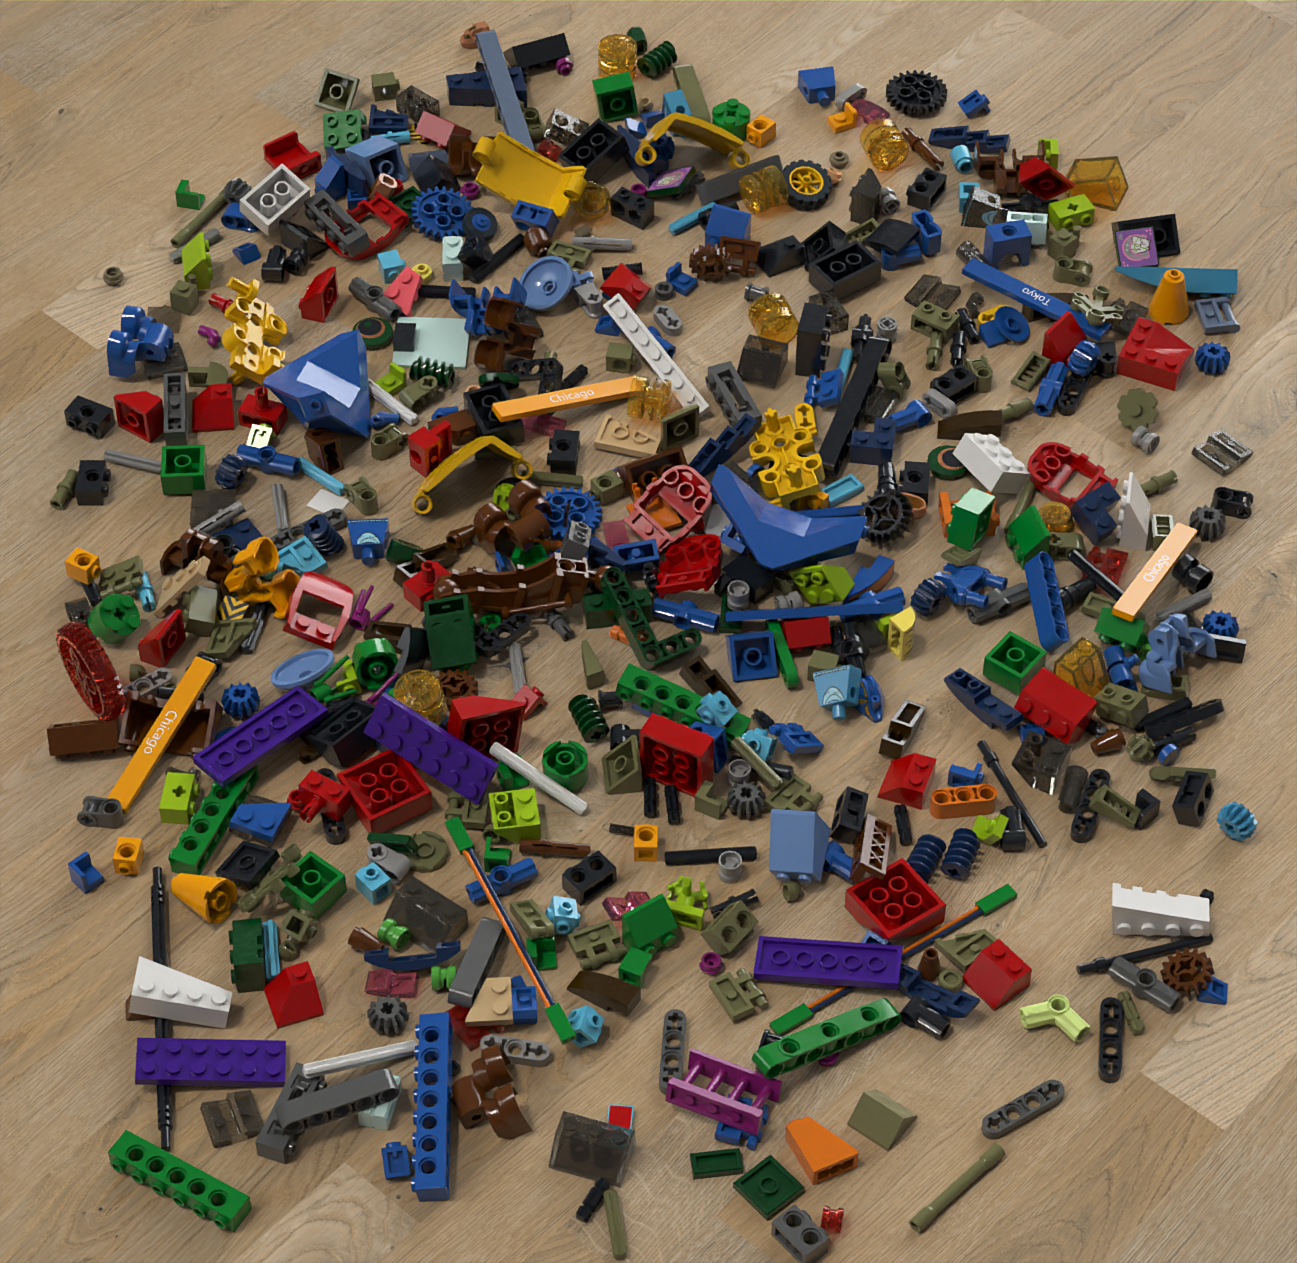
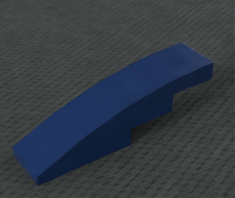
M618 125L617 131L624 135L630 151L623 158L635 176L649 188L655 180V171L649 165L645 167L639 166L635 161V154L638 151L637 147L641 142L621 125ZM642 153L643 159L649 161V157Z
M968 125L931 129L928 140L931 145L947 149L964 145L968 148L969 152H974L975 143L979 141L980 153H1000V149H1003L1004 153L1008 152L1011 141L1009 134L990 136L989 130L970 131Z
M333 146L325 147L326 160L329 156L333 155L344 165L345 185L357 194L368 197L366 178L357 161L349 162L345 153L337 155Z
M745 413L734 428L728 425L716 441L710 437L688 466L694 468L701 476L705 477L716 470L719 464L725 463L743 447L762 424Z

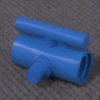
M1118 645L1106 648L1103 652V658L1107 669L1098 677L1100 683L1104 684L1110 681L1113 684L1138 692L1131 671L1134 667L1133 665L1139 662L1138 656L1136 654L1130 657L1125 656L1123 648Z

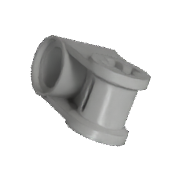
M593 282L572 289L576 303L589 318H600L604 314V309L601 305L603 296Z
M374 843L367 848V866L374 862L391 879L392 884H399L412 867L411 861L405 855L397 853L383 844Z

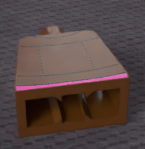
M318 427L305 433L304 439L306 440L309 458L317 467L329 475L344 469L339 440L335 434L323 427Z

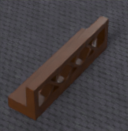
M867 813L863 820L861 833L855 839L849 880L858 884L865 872L881 880L886 875L892 825Z

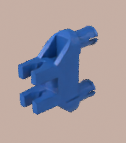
M947 563L943 571L950 572L951 574L938 571L934 575L935 580L945 584L943 585L946 589L945 595L949 596L953 603L961 606L970 604L982 609L987 607L989 596L979 594L978 592L981 589L989 586L1003 591L1008 584V578L991 574L989 569L980 566L958 567Z

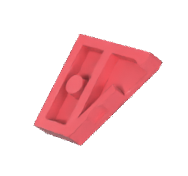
M406 266L383 294L401 307L402 314L406 317H412L411 308L413 302L417 301L418 290L421 288L423 278Z

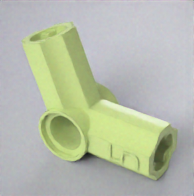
M1053 995L1047 1002L1019 1009L1023 1028L1030 1029L1051 1024L1058 1026L1074 1042H1080L1084 1039L1087 1033L1090 1032L1091 1027L1069 1007V1000L1063 995Z

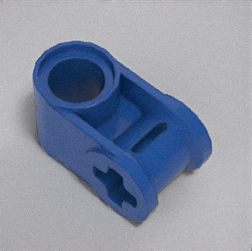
M230 203L221 217L222 224L229 229H237L249 233L259 230L257 226L240 212V204Z

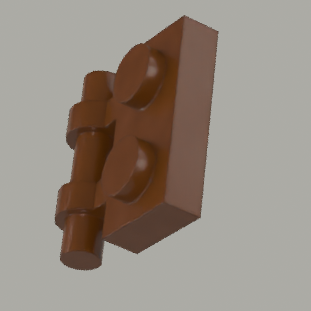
M721 235L719 249L725 247V252H730V257L743 260L742 266L732 264L731 272L740 273L741 276L745 277L747 275H756L757 269L749 267L750 261L758 262L761 242Z

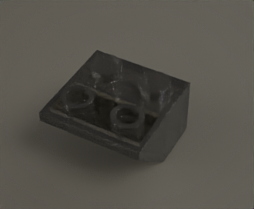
M868 168L864 175H860L858 183L851 188L849 195L851 197L849 212H851L850 221L862 224L871 218L877 221L880 216L882 186L871 168Z
M749 334L743 346L737 369L741 380L775 389L788 362V344Z
M1029 730L1012 761V766L1030 787L1053 795L1069 765L1072 746Z

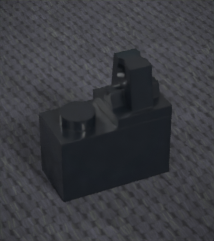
M741 554L722 568L721 576L714 584V593L722 597V595L727 594V587L731 582L735 580L744 581L749 586V601L756 605L773 592L774 576L747 556Z

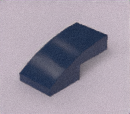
M593 539L589 544L588 560L602 566L617 567L625 576V561L614 550Z

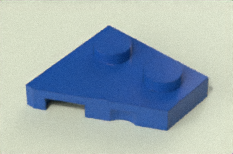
M240 804L230 820V827L273 843L291 810V804Z

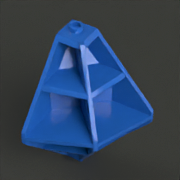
M359 329L337 335L270 374L262 382L299 419L307 430L309 428L323 427L331 432L357 435L364 439L368 438L371 434L366 346Z
M720 464L711 482L709 492L712 493L760 567L771 572L855 554L860 538L865 539L869 528L865 526L867 517L810 518L768 503L728 467Z

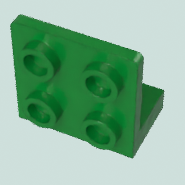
M360 109L323 114L324 149L328 146H333L334 150L346 149L362 142L361 125H367V117Z

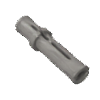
M591 235V237L573 236V245L587 248L591 251H594V249L632 251V238H597L595 235Z
M240 500L224 510L221 508L218 510L219 513L193 529L209 534L225 523L228 525L230 520L246 512Z

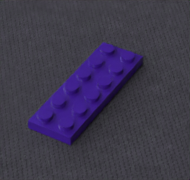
M296 686L194 755L193 763L224 788L327 717L328 709L301 687Z
M387 693L380 696L364 730V733L477 805L481 803L499 767V764Z
M759 936L753 975L755 980L898 990L903 946Z
M137 1038L135 1084L284 1087L286 1041Z

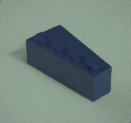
M521 67L508 68L517 98L524 102L525 109L527 108V90ZM486 71L446 76L449 105L475 106L476 104H482L485 107H492V104H496Z

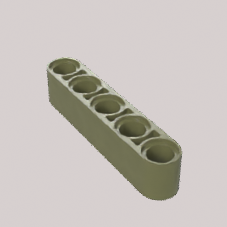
M693 65L673 66L677 90H682L692 117L711 123L710 114Z

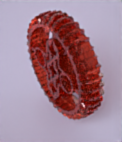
M79 621L63 625L62 628L57 630L56 634L58 652L61 655L66 673L77 690L78 695H80L86 707L90 709V712H93L94 716L98 719L108 722L118 718L124 713L126 706L124 691L122 690L116 670L101 646L100 641L96 639V636L92 634L87 626Z

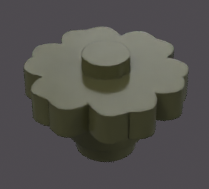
M1143 388L1129 389L1127 395H1122L1117 404V408L1121 411L1118 414V418L1124 426H1131V429L1134 431L1141 425L1148 428L1149 424L1156 422L1159 415V410L1156 408L1158 400L1152 392L1146 393Z

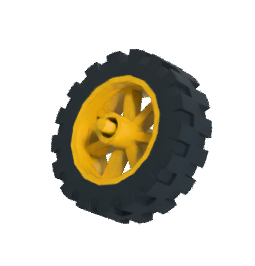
M802 159L798 162L792 161L790 165L787 164L781 173L778 183L779 194H782V199L785 202H789L788 205L795 206L799 210H802V208L806 210L817 209L820 205H824L829 197L832 183H830L831 177L827 174L828 171L825 168H821L820 164H815L811 160H808V162Z

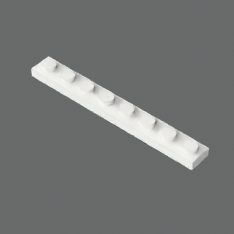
M618 293L603 305L605 310L683 407L698 404L699 418L711 410L708 403L622 296Z

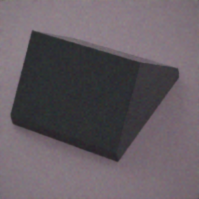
M430 154L412 173V177L420 192L423 191L427 194V188L434 191L435 186L439 190H442L443 186H445L446 191L453 188V193L460 191L461 186L452 173L449 164Z
M280 219L281 244L290 250L300 247L308 252L310 260H312L329 248L325 240L304 226Z

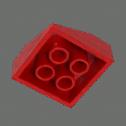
M1138 317L1118 356L1116 374L1175 391L1194 353V348L1158 322Z
M474 695L451 700L447 732L488 758L494 757L489 751L495 742L500 743L513 753L518 752L526 704L521 701Z
M652 713L639 732L642 777H654L657 783L665 786L667 784H675L677 791L695 798L696 793L705 780L713 782L714 737L689 728L687 725L669 720L664 716Z
M390 749L337 774L340 784L350 789L351 805L368 833H383L433 809L432 793L408 760Z
M904 858L887 866L886 875L882 880L871 875L858 884L846 889L844 907L858 923L888 941L926 933L945 920L946 904Z

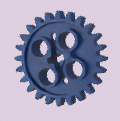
M435 186L434 191L427 188V194L421 191L420 196H416L415 201L412 202L411 221L414 222V228L419 227V233L425 232L426 238L431 235L433 241L437 237L440 239V242L443 241V237L459 235L465 237L462 220L465 214L474 207L471 206V201H466V195L460 197V191L453 193V188L446 191L445 186H443L442 190Z
M563 486L562 491L554 488V493L546 491V497L543 496V498L549 502L552 516L543 514L552 532L547 538L552 536L553 540L557 541L559 538L562 542L572 520L583 522L589 528H592L591 534H595V528H600L602 507H600V501H596L595 495L590 496L589 491L582 493V488L574 491L573 486H571L570 490H566L565 486ZM571 502L570 510L568 513V524L567 527H565V520L567 517V506L568 503Z

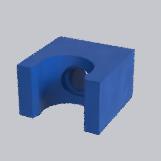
M1025 220L986 226L983 257L987 265L998 270L1000 260L1010 253H1016L1022 266L1029 265L1032 234Z

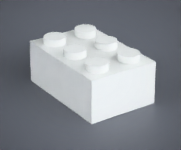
M281 164L240 199V212L265 235L269 236L279 227L280 219L288 220L304 206V201L310 198V188L285 165Z
M965 433L953 452L954 456L990 492L1018 494L1030 475L1024 468L1025 465L1021 461L1016 460L1012 456V452L1008 448L1003 447L999 443V439L992 434Z

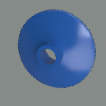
M1002 306L995 312L996 326L1006 338L1014 342H1022L1028 337V322L1018 310L1009 306Z

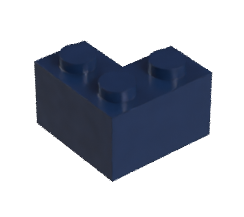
M876 417L874 432L853 430L849 463L877 466L883 462L892 463L897 419Z
M1108 481L1075 501L1068 511L1093 545L1110 536L1117 527L1116 522L1108 512L1117 505L1121 497Z

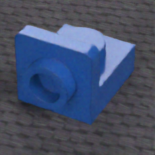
M977 90L957 102L968 118L983 108L987 113L991 111L988 107V104H990L985 94L980 95Z
M677 262L666 272V282L672 284L673 290L685 297L698 286L697 279L682 272V263Z
M732 523L725 526L721 532V543L748 556L750 550L742 538L735 536L737 531Z
M977 762L974 771L952 764L948 773L947 785L961 787L982 784L985 774L981 772L982 763Z
M401 1142L386 1143V1148H381L385 1180L410 1176L407 1145H401Z

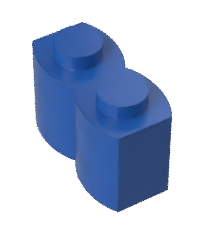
M927 210L913 212L911 224L920 228L919 235L914 239L919 243L920 250L926 255L940 252L942 230L939 225L933 222V217Z

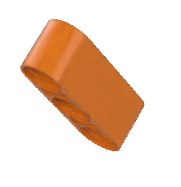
M990 784L936 789L931 794L930 814L936 819L991 814L996 808L997 790Z

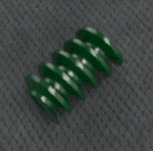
M668 40L664 41L642 58H639L637 60L639 71L644 75L654 78L657 74L666 70L667 67H670L672 63H676L678 57L674 46Z
M419 356L417 361L415 360L411 365L409 377L410 380L416 379L418 381L424 376H433L437 379L440 387L451 389L455 381L454 364L450 363L448 368H446V362L443 361L438 366V360L435 359L433 364H431V358L428 357L424 363L423 356Z
M580 694L569 702L568 710L571 712V716L578 726L584 742L594 743L609 733L610 728L606 724V720L603 718V714L594 698Z

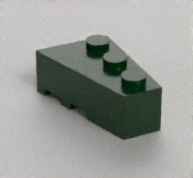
M261 918L232 921L233 930L228 931L229 943L233 945V950H230V962L234 967L231 970V982L237 985L238 993L264 991L267 983Z

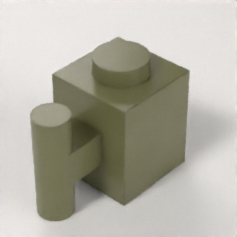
M1075 225L1072 233L1062 228L1049 237L1047 255L1055 260L1060 256L1074 257L1076 248L1079 247L1081 227Z
M194 273L188 275L189 282L178 280L170 291L172 311L190 316L198 305L197 277Z

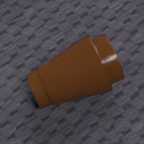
M470 524L469 526L450 531L446 536V543L455 550H462L477 536L474 525Z
M1113 728L1090 743L1095 755L1120 750L1122 746L1126 745L1124 735L1119 728L1115 730Z
M355 927L348 939V944L352 946V949L363 952L384 949L385 946L384 942L363 927Z
M934 948L925 949L917 967V970L922 974V979L933 981L941 973L938 951Z

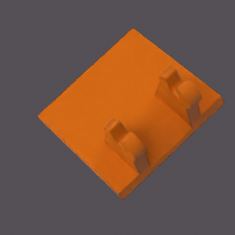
M657 477L652 478V483L657 481ZM637 483L632 484L634 503L638 498H641L640 488H637ZM660 495L644 510L665 530L682 525L675 509ZM634 503L626 505L629 514L635 509L633 507Z

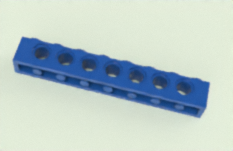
M449 1012L420 1014L419 1024L415 1026L419 1045L415 1046V1058L418 1060V1067L414 1068L415 1081L418 1082V1088L414 1089L413 1092L417 1110L413 1111V1122L416 1126V1132L412 1134L413 1147L416 1148V1154L412 1155V1168L415 1170V1177L411 1178L412 1192H416L419 1202L448 1200L450 1196L453 1023ZM430 1148H435L434 1150L427 1152V1150H429ZM434 1170V1172L426 1174L428 1171Z

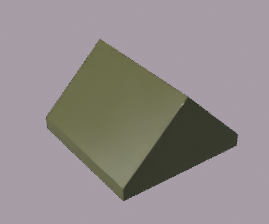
M633 734L602 757L606 793L609 795L642 792V770L637 736Z
M875 1089L863 1092L847 1125L886 1151H889L915 1121L917 1115Z

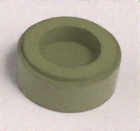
M946 969L940 973L938 986L953 993H957L962 988L963 977L958 971Z

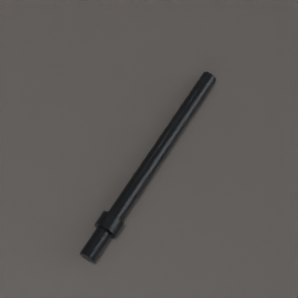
M985 740L979 741L977 746L984 756L983 760L987 767L992 769L1015 808L1020 809L1021 818L1039 848L1045 847L1047 845L1045 838L1001 768L996 753L990 750Z
M1209 933V936L1191 937L1118 955V957L1121 956L1129 962H1134L1176 950H1183L1187 947L1191 948L1213 942V936ZM1117 956L1106 959L1105 957L1093 959V962L1077 965V973L1081 975L1093 971L1097 973L1107 971Z

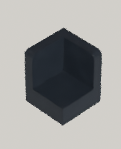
M1143 788L1137 793L1135 806L1141 812L1134 827L1140 831L1158 816L1161 802ZM1127 811L1125 816L1129 817L1130 812Z

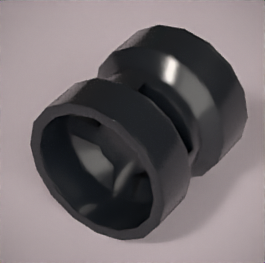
M300 247L294 248L290 256L283 262L285 270L292 275H299L304 266L310 261V256L306 250Z

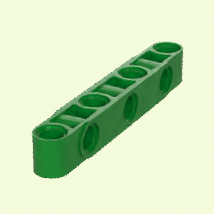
M882 998L765 1045L753 1054L752 1061L766 1079H772L887 1032L900 1023L902 1016L887 998Z

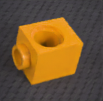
M762 114L747 125L746 140L759 148H762L776 137V122Z
M77 547L65 560L67 576L86 585H89L94 579L98 578L101 573L99 557Z
M635 825L634 861L657 862L658 825Z
M118 838L112 858L115 873L122 875L139 874L144 857L142 839Z

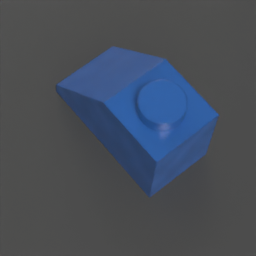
M331 155L314 179V192L316 194L323 189L335 201L346 195L344 165Z

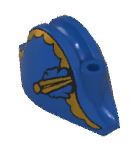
M867 675L864 678L861 677L859 702L854 707L871 721L878 723L882 721L884 694L877 681L871 675Z

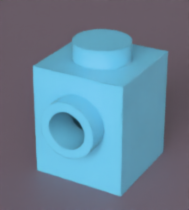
M397 249L377 254L378 269L384 283H392L406 267L404 259H400Z
M374 862L362 867L355 874L356 888L373 905L392 894L391 879Z

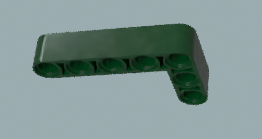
M617 567L606 569L600 579V586L642 668L654 670L689 655L697 649L702 641V636L694 628L686 629L657 641L623 572ZM607 577H613L616 583H611ZM617 596L624 597L626 602H620ZM627 615H632L636 622L629 621ZM637 635L644 636L646 641H640ZM685 638H691L694 644L687 643ZM666 646L673 647L675 653L669 652L666 649ZM647 654L653 655L656 661L649 660Z

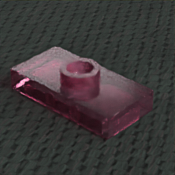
M546 414L522 419L524 430L549 437H554L555 429L564 430L567 425L566 420Z

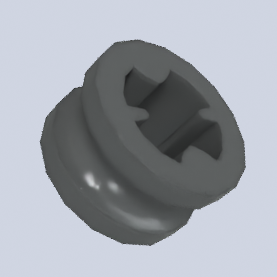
M662 281L655 285L656 299L667 301L672 298V284Z

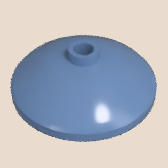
M546 256L528 266L519 281L527 291L525 306L533 311H545L558 305L567 296L572 286L573 272L570 265L564 259L557 256Z
M313 649L302 652L280 664L272 672L270 680L274 687L282 690H292L296 686L302 689L312 688L314 686L313 683L321 679L332 668L335 660L334 655L329 649Z

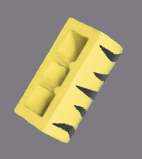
M911 607L896 614L889 620L887 648L900 661L908 657L913 649L915 612Z

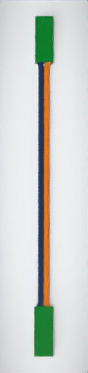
M457 816L445 821V827L460 855L464 854L543 1000L546 1006L544 1009L545 1014L560 1042L564 1045L577 1039L563 1009L551 997L474 854V845L461 820Z
M1009 884L1002 886L975 902L973 909L903 949L902 960L979 915L987 916L1016 899L1017 893ZM840 986L809 1005L803 1003L770 1022L769 1027L776 1035L783 1036L812 1019L814 1012L856 987Z

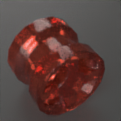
M545 139L538 147V154L553 162L559 159L558 155L562 152V148L551 139Z
M824 1205L821 1227L825 1231L829 1229L841 1234L844 1208L835 1210L831 1209L830 1206Z

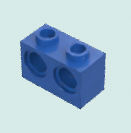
M518 200L511 215L516 228L525 231L532 227L543 228L547 231L550 238H552L559 223L553 209Z

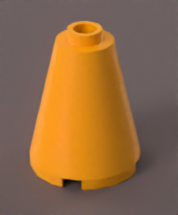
M1170 269L1164 273L1149 303V316L1159 324L1165 325L1166 322L1172 323L1171 326L1183 323L1188 317L1189 306L1184 274L1177 269Z
M180 873L171 881L172 894L208 923L219 924L224 922L232 912L229 910L231 904H235L237 900L236 885L228 878Z

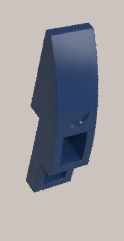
M962 668L957 669L944 678L945 684L957 699L990 728L997 725L1007 732L1023 721L1022 713L992 695L990 686Z

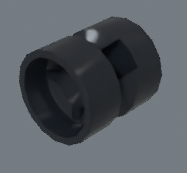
M1186 554L1175 564L1172 576L1182 584L1185 583L1186 587L1191 591L1197 593L1209 586L1214 572L1204 564H1200V561L1192 555Z

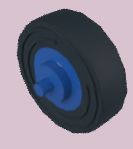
M472 208L465 214L462 220V228L467 236L473 234L477 236L483 233L486 241L493 238L497 231L498 222L496 217L485 208Z

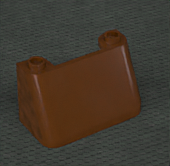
M128 690L118 742L121 746L125 747V751L136 753L169 699L155 698L153 695H148L147 697L140 695L139 691ZM206 699L205 705L202 701H197L164 753L187 755L193 759L194 755L214 743L223 714V707L218 701Z

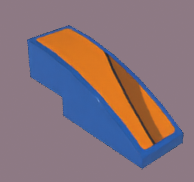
M878 555L870 569L861 566L853 579L855 585L843 600V604L858 600L860 595L866 591L871 590L878 593L892 578L895 561Z

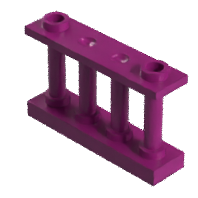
M691 1048L688 1061V1070L690 1071L683 1081L674 1077L670 1078L667 1083L665 1101L757 1135L761 1130L763 1116L761 1108L767 1099L779 1102L782 1081L775 1078L766 1079L761 1073ZM699 1074L712 1078L706 1089L692 1085ZM722 1082L735 1087L728 1098L715 1093ZM744 1091L758 1095L751 1106L738 1102Z

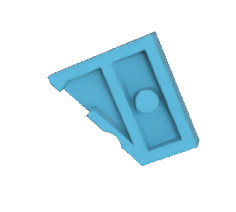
M306 536L278 551L279 559L286 563V569H291L300 575L309 571L320 573L328 568L327 562Z

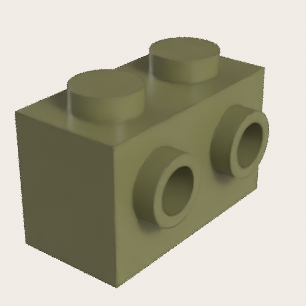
M924 300L912 313L910 329L929 338L931 333L937 332V339L940 332L943 334L942 343L946 345L953 337V333L958 331L959 315Z
M195 585L188 593H184L182 605H185L186 608L183 609L182 616L185 632L210 636L215 624L217 589Z
M1110 682L1094 697V700L1098 702L1095 708L1098 716L1132 728L1149 713L1145 694Z

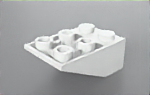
M1130 472L1129 480H1124L1122 493H1126V495L1121 497L1120 508L1124 510H1119L1118 523L1122 524V526H1117L1116 538L1120 539V548L1145 551L1151 504L1134 473Z

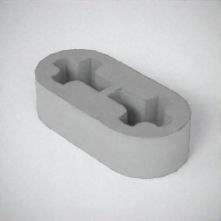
M859 83L854 84L837 97L836 107L844 111V105L847 102L854 107L864 100L867 89Z
M658 305L654 308V321L668 336H678L681 334L682 321L669 306Z
M930 389L922 395L924 405L941 418L945 419L958 413L955 403L939 391Z

